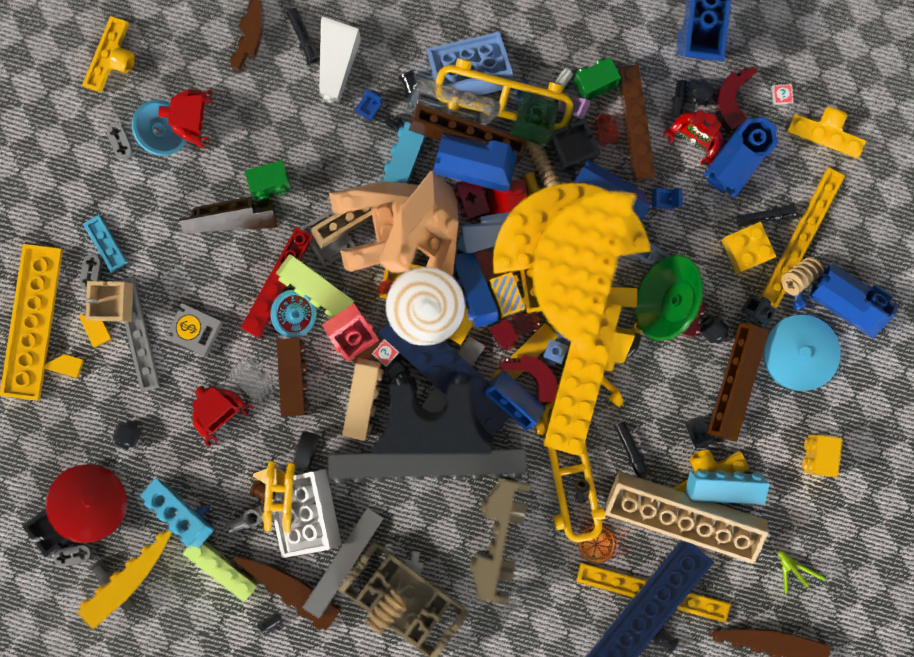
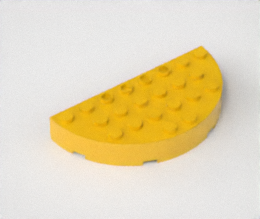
M564 183L540 189L523 199L509 213L499 230L493 253L494 274L532 268L537 243L553 218L562 209L581 198L608 191L587 184ZM632 210L619 256L650 251L649 241L643 225Z
M619 192L599 193L586 196L562 209L548 224L535 249L532 277L535 295L543 313L555 329L564 337L590 350H593L635 199V195Z

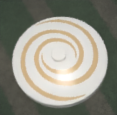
M418 267L403 273L392 284L386 299V313L394 331L404 340L417 345L437 344L449 338L457 330L464 316L465 301L460 286L448 273L434 267Z

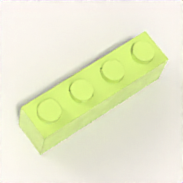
M288 255L276 272L280 276L278 279L286 286L289 284L295 287L294 292L301 297L306 295L311 298L309 302L318 309L320 306L325 308L326 311L324 313L331 318L351 306L354 302L350 297L291 255Z
M206 541L199 548L190 546L182 553L243 602L250 597L259 585L247 573L237 568L233 562Z

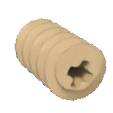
M807 257L782 276V286L790 295H798L799 292H802L804 288H807L824 274V268L815 258Z
M393 589L390 590L393 596L385 595L387 602L385 603L380 600L381 608L374 606L373 608L376 613L368 612L370 619L364 618L367 624L379 634L384 633L383 627L387 629L390 627L388 621L395 622L394 615L397 617L401 616L399 609L402 611L407 609L404 599Z

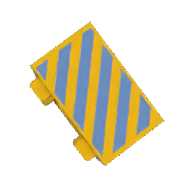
M512 272L489 281V287L498 306L501 319L523 312L527 304L525 297L521 298L517 287L518 277L517 275L513 276Z

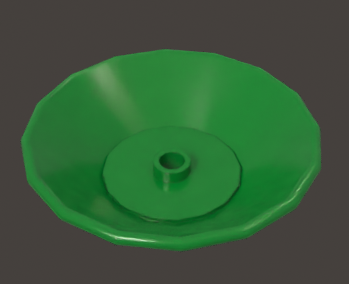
M681 255L664 257L654 264L641 280L637 291V307H635L634 312L638 327L647 337L657 341L673 339L685 331L696 317L702 302L703 280L700 269L690 258Z

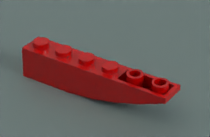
M297 227L295 228L241 326L242 330L261 339L271 321L273 302L281 293L287 291L289 285L286 286L278 280L280 276L276 272L288 255L295 257L301 262L313 235Z

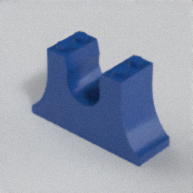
M682 0L686 1V11L682 28L677 37L675 55L723 62L725 59L731 0Z

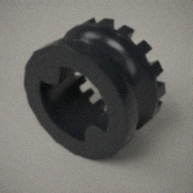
M388 114V120H385L384 123L390 128L399 131V125H402L403 121L392 114Z

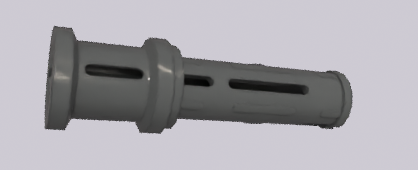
M100 558L88 569L89 571L92 570L97 576L99 583L107 586L111 582L109 578L114 572L113 570L110 571L104 564V559ZM129 597L121 606L127 612L136 604Z

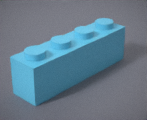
M405 122L404 127L400 126L397 137L400 138L397 144H393L390 153L393 155L390 162H386L384 172H386L385 177L380 179L379 182L409 183L426 139L424 135L409 131L410 123Z
M698 469V471L690 470L685 492L691 500L765 505L770 483L760 473L744 474L739 471L726 473L721 470L709 472L704 469Z

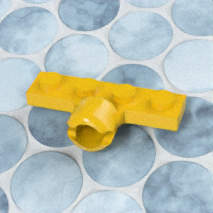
M110 16L82 86L102 93L112 70L123 73L132 70L135 63V55L130 50L121 48L130 25L127 21Z
M829 106L825 108L819 121H813L793 114L787 128L789 133L859 158L866 140L843 132L842 127L847 118V113Z
M700 450L690 458L694 471L704 469L709 472L721 470L726 473H734L736 471L743 473L750 469L740 451L719 462L715 461L709 450ZM688 479L673 487V489L686 493Z

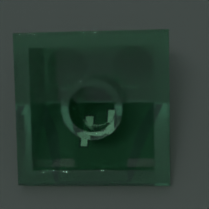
M523 91L509 134L546 146L553 134L559 104Z

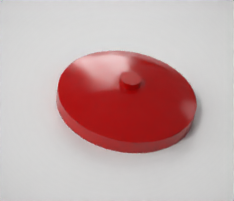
M92 464L77 465L62 472L53 481L46 497V512L51 525L63 537L80 543L96 542L111 535L123 521L127 510V495L118 477L106 468Z

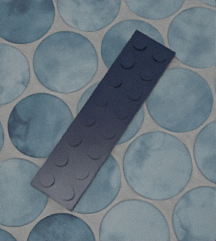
M389 321L378 332L446 396L453 376H456L458 373H467L468 376H473L475 411L481 425L490 435L493 436L509 419L510 416L484 394L490 383L445 341L432 345L410 343L394 331Z
M680 540L585 657H638L713 565L714 561L694 544Z

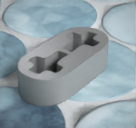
M111 124L107 128V136L114 153L120 159L130 158L133 149L125 129L119 124ZM114 129H117L118 131H121V132L118 133V135H119V137H120L119 140L117 139V137H116L115 135H112V134L115 133V132H114ZM121 143L125 148H128L125 150L126 154L124 155L119 152L121 151Z
M93 254L87 255L83 260L80 286L87 290L85 280H89L90 274L92 281H100L102 260L98 256ZM94 259V261L97 262V265L93 266L91 272V266L88 265L89 261L91 262Z
M86 544L63 548L55 553L54 562L60 567L83 563L91 559L93 551ZM82 549L87 551L84 559L83 556L76 557L75 553L81 552ZM63 553L64 555L71 554V558L66 559L65 563L64 560L59 558Z

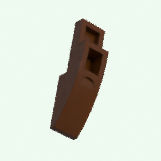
M250 0L247 7L248 12L246 16L241 18L239 23L240 30L244 36H241L239 39V48L236 53L232 54L229 62L232 70L239 74L247 58L255 60L260 48L264 29V11L261 0Z

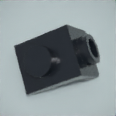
M703 415L684 422L695 449L705 448L710 443H713L711 435L707 433L708 427Z

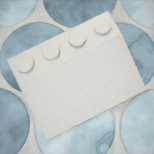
M326 469L295 475L292 493L291 532L285 533L283 531V512L273 515L282 558L341 546L342 542ZM276 492L272 502L278 499L281 504H284L285 493Z

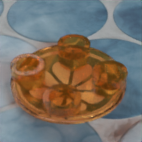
M595 525L586 527L580 534L592 532ZM602 526L601 534L597 538L578 542V550L581 556L595 564L608 561L616 550L614 533L607 527Z

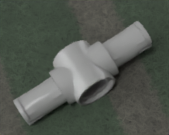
M278 499L275 500L274 502H272V503L281 504ZM264 506L253 507L241 514L239 518L225 524L226 529L233 526V528L227 530L228 533L233 534L243 528L248 529L262 523ZM272 511V515L280 511ZM251 513L257 515V522L252 520Z

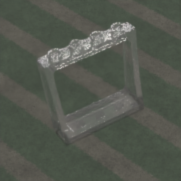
M417 79L408 96L405 112L413 114L417 105L420 104L486 126L500 113L501 103L494 102L489 97L481 98L475 96L472 92L458 91L452 86H441L432 80ZM420 93H425L482 110L483 112L474 113L460 108L452 110L447 108V104L423 98L419 95Z

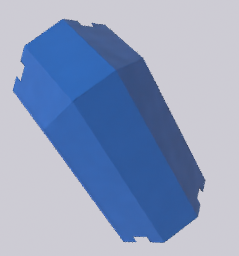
M765 117L751 118L742 122L702 174L704 177L708 176L706 181L720 193L725 194L727 191L730 193L729 197L737 196L764 158L770 155L778 144L776 126Z
M443 133L433 174L508 193L518 152L514 150L513 153L509 144L489 141L488 145H484L485 142L480 143Z
M590 160L586 161L574 182L599 187L608 192L635 195L632 211L640 222L650 208L648 199L643 191Z
M834 263L824 270V274L817 279V285H813L808 296L872 339L889 323L898 310L897 303L893 304L891 302L893 297L890 293L878 285H873L869 288L870 285L864 284Z

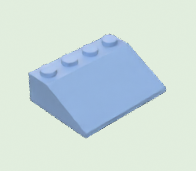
M500 32L427 48L434 82H436L439 70L447 65H456L457 58L472 61L471 70L513 80V72ZM447 73L442 85V93L444 95L460 99L503 90L502 85L455 73Z

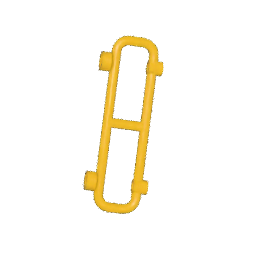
M457 58L456 65L442 67L437 74L434 85L435 96L439 101L447 103V108L458 110V107L518 122L522 121V123L525 122L538 126V131L548 134L550 130H558L567 126L570 122L573 102L568 95L563 93L564 85L549 82L548 89L478 72L471 70L472 61ZM447 73H455L502 85L503 90L498 108L444 95L442 93V85L445 75ZM513 88L563 101L566 104V109L560 123L548 121L547 131L544 119H537L535 121L534 117H532L531 121H528L529 116L521 115L515 120L518 113L505 110L510 89Z
M548 402L544 405L546 409L541 416L542 419L535 425L537 435L545 434L546 436L550 421L549 411L553 409L555 402ZM586 442L581 455L582 464L559 468L556 449L548 447L561 514L553 515L556 531L564 529L566 536L574 542H584L597 538L602 531V520L606 519L604 508H599ZM584 472L585 480L590 485L588 495L592 518L595 524L592 532L575 534L572 531L561 478L563 475Z

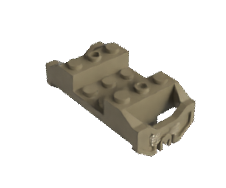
M498 478V483L489 492L487 499L482 500L481 511L484 513L485 518L498 521H494L492 532L495 535V539L490 541V555L476 552V556L471 557L470 572H473L477 586V599L509 604V593L496 590L498 580L513 581L516 563L502 559L509 521L523 524L527 505L513 501L515 490L530 492V484Z
M374 540L338 591L345 594L367 612L375 614L376 612L373 607L381 608L379 601L381 600L386 603L385 595L392 597L393 595L390 590L393 589L404 599L407 609L405 611L399 609L401 616L397 617L394 615L395 622L388 621L389 628L426 656L438 657L444 650L445 645L455 635L454 632L462 625L469 610L441 588L432 585L408 567L403 560ZM373 552L386 554L387 557L358 595L351 582L357 579L368 564L367 560ZM452 604L458 616L449 628L444 631L438 644L434 647L422 643L428 634L431 633V630L449 605Z

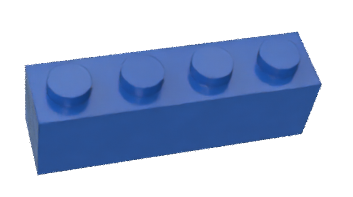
M465 252L455 255L453 275H455V281L462 290L465 306L467 305L468 308L467 316L469 321H473L475 328L498 322V310L475 253L468 254Z

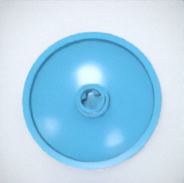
M793 315L776 323L768 333L763 350V361L769 375L781 386L794 391H809L826 384L837 371L841 357L840 344L834 331L824 321L810 315Z

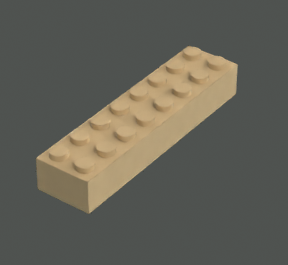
M619 471L606 501L605 515L753 564L768 535V523L765 519L711 501L691 500L686 493Z

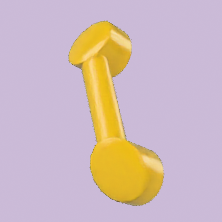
M603 376L601 384L612 393L608 399L620 408L623 404V398L619 389Z

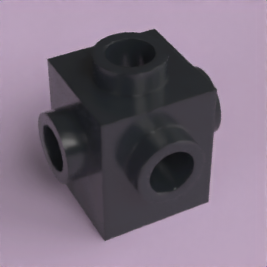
M753 294L749 296L741 309L748 316L747 320L755 325L760 323L764 326L768 324L776 311L770 305V300Z

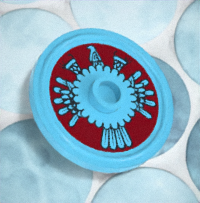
M287 290L281 293L275 299L271 308V321L275 329L283 336L298 338L307 334L314 326L317 314L316 307L309 302L311 298L306 295L301 297L294 290Z

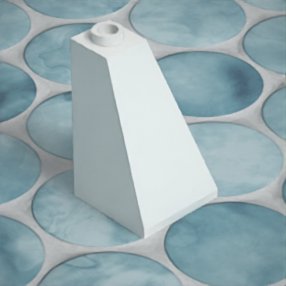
M322 17L319 92L324 101L339 103L359 48L361 37L358 28Z

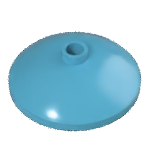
M150 100L143 103L136 110L132 118V131L137 142L146 151L155 155L167 156L178 152L187 141L173 132L172 127L168 124V118L159 117L158 113L159 106H170V102Z

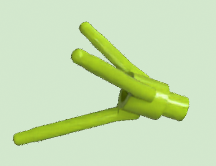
M784 550L777 554L783 565L785 594H788V571L790 570L795 573L806 587L809 586L795 567L823 581L826 580L824 576L799 564L791 556L788 557Z

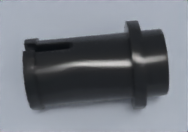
M578 480L574 485L576 491L575 500L578 503H585L588 499L587 492L590 489V485L586 480Z
M276 611L265 620H260L257 626L263 635L265 633L268 634L269 630L282 623L283 619Z

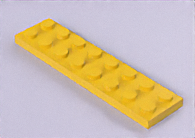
M23 244L0 396L40 401L63 249Z
M610 302L605 303L593 350L581 347L571 341L543 446L579 456L582 455L622 308L621 305Z

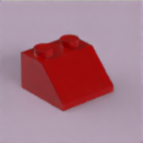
M526 179L511 181L508 193L487 188L489 215L511 212L516 205L527 197Z

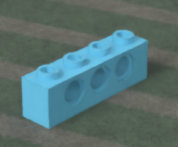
M155 478L140 495L145 500L144 505L150 510H155L157 512L156 517L164 523L167 522L170 525L168 528L174 534H179L182 537L181 541L188 547L194 546L199 548L214 530L162 480Z

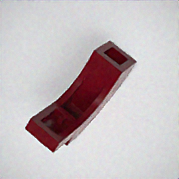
M754 66L749 69L745 67L737 75L733 71L718 90L715 105L716 113L728 134L747 119L737 105L736 93L740 86L758 72Z
M518 354V361H516V358H504V361H499L500 370L526 371L532 375L536 383V400L539 402H555L558 384L553 372L545 363L525 354Z

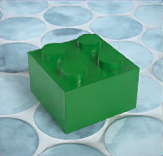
M611 57L606 60L601 58L594 63L595 65L589 68L584 66L577 71L573 86L579 98L589 101L617 87L621 77Z
M282 160L244 170L250 193L259 201L267 200L270 198V195L274 194L278 196L289 193V190H292L288 171Z

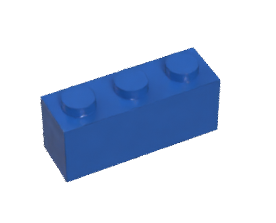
M504 370L492 379L484 392L487 397L526 431L538 423L546 409Z

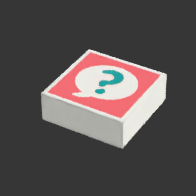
M792 84L773 85L771 87L773 106L793 103Z
M384 339L372 354L387 367L399 352Z

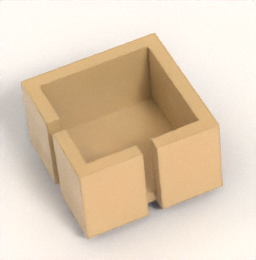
M87 281L86 299L98 300V304L86 303L85 320L132 322L133 283Z

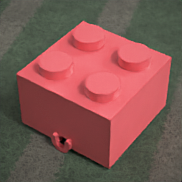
M355 303L322 324L328 337L333 342L335 350L340 352L347 362L379 341L373 327L365 319Z

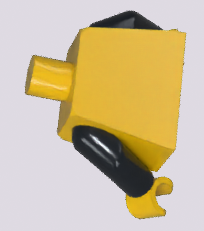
M637 322L633 324L632 329L616 327L605 366L606 371H613L615 362L624 363L625 359L630 358L638 350L642 330L636 328Z

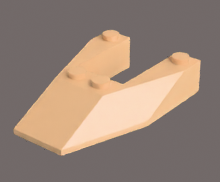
M433 171L428 173L398 211L379 263L391 272L409 271L418 248L430 257L426 267L440 269L453 278L458 232L457 199L453 188L441 177L433 174Z
M381 181L329 193L334 213L340 214L370 207L377 242L342 249L341 255L344 269L354 271L379 264L398 211L419 185Z

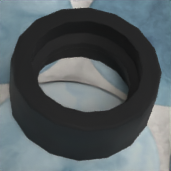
M308 431L302 432L293 461L296 467L307 470L310 468L318 443V434Z

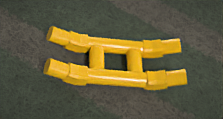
M269 461L265 480L264 530H272V511L283 512V531L289 533L291 532L295 464L288 463L285 485L274 484L276 462ZM273 492L285 493L284 504L272 503Z

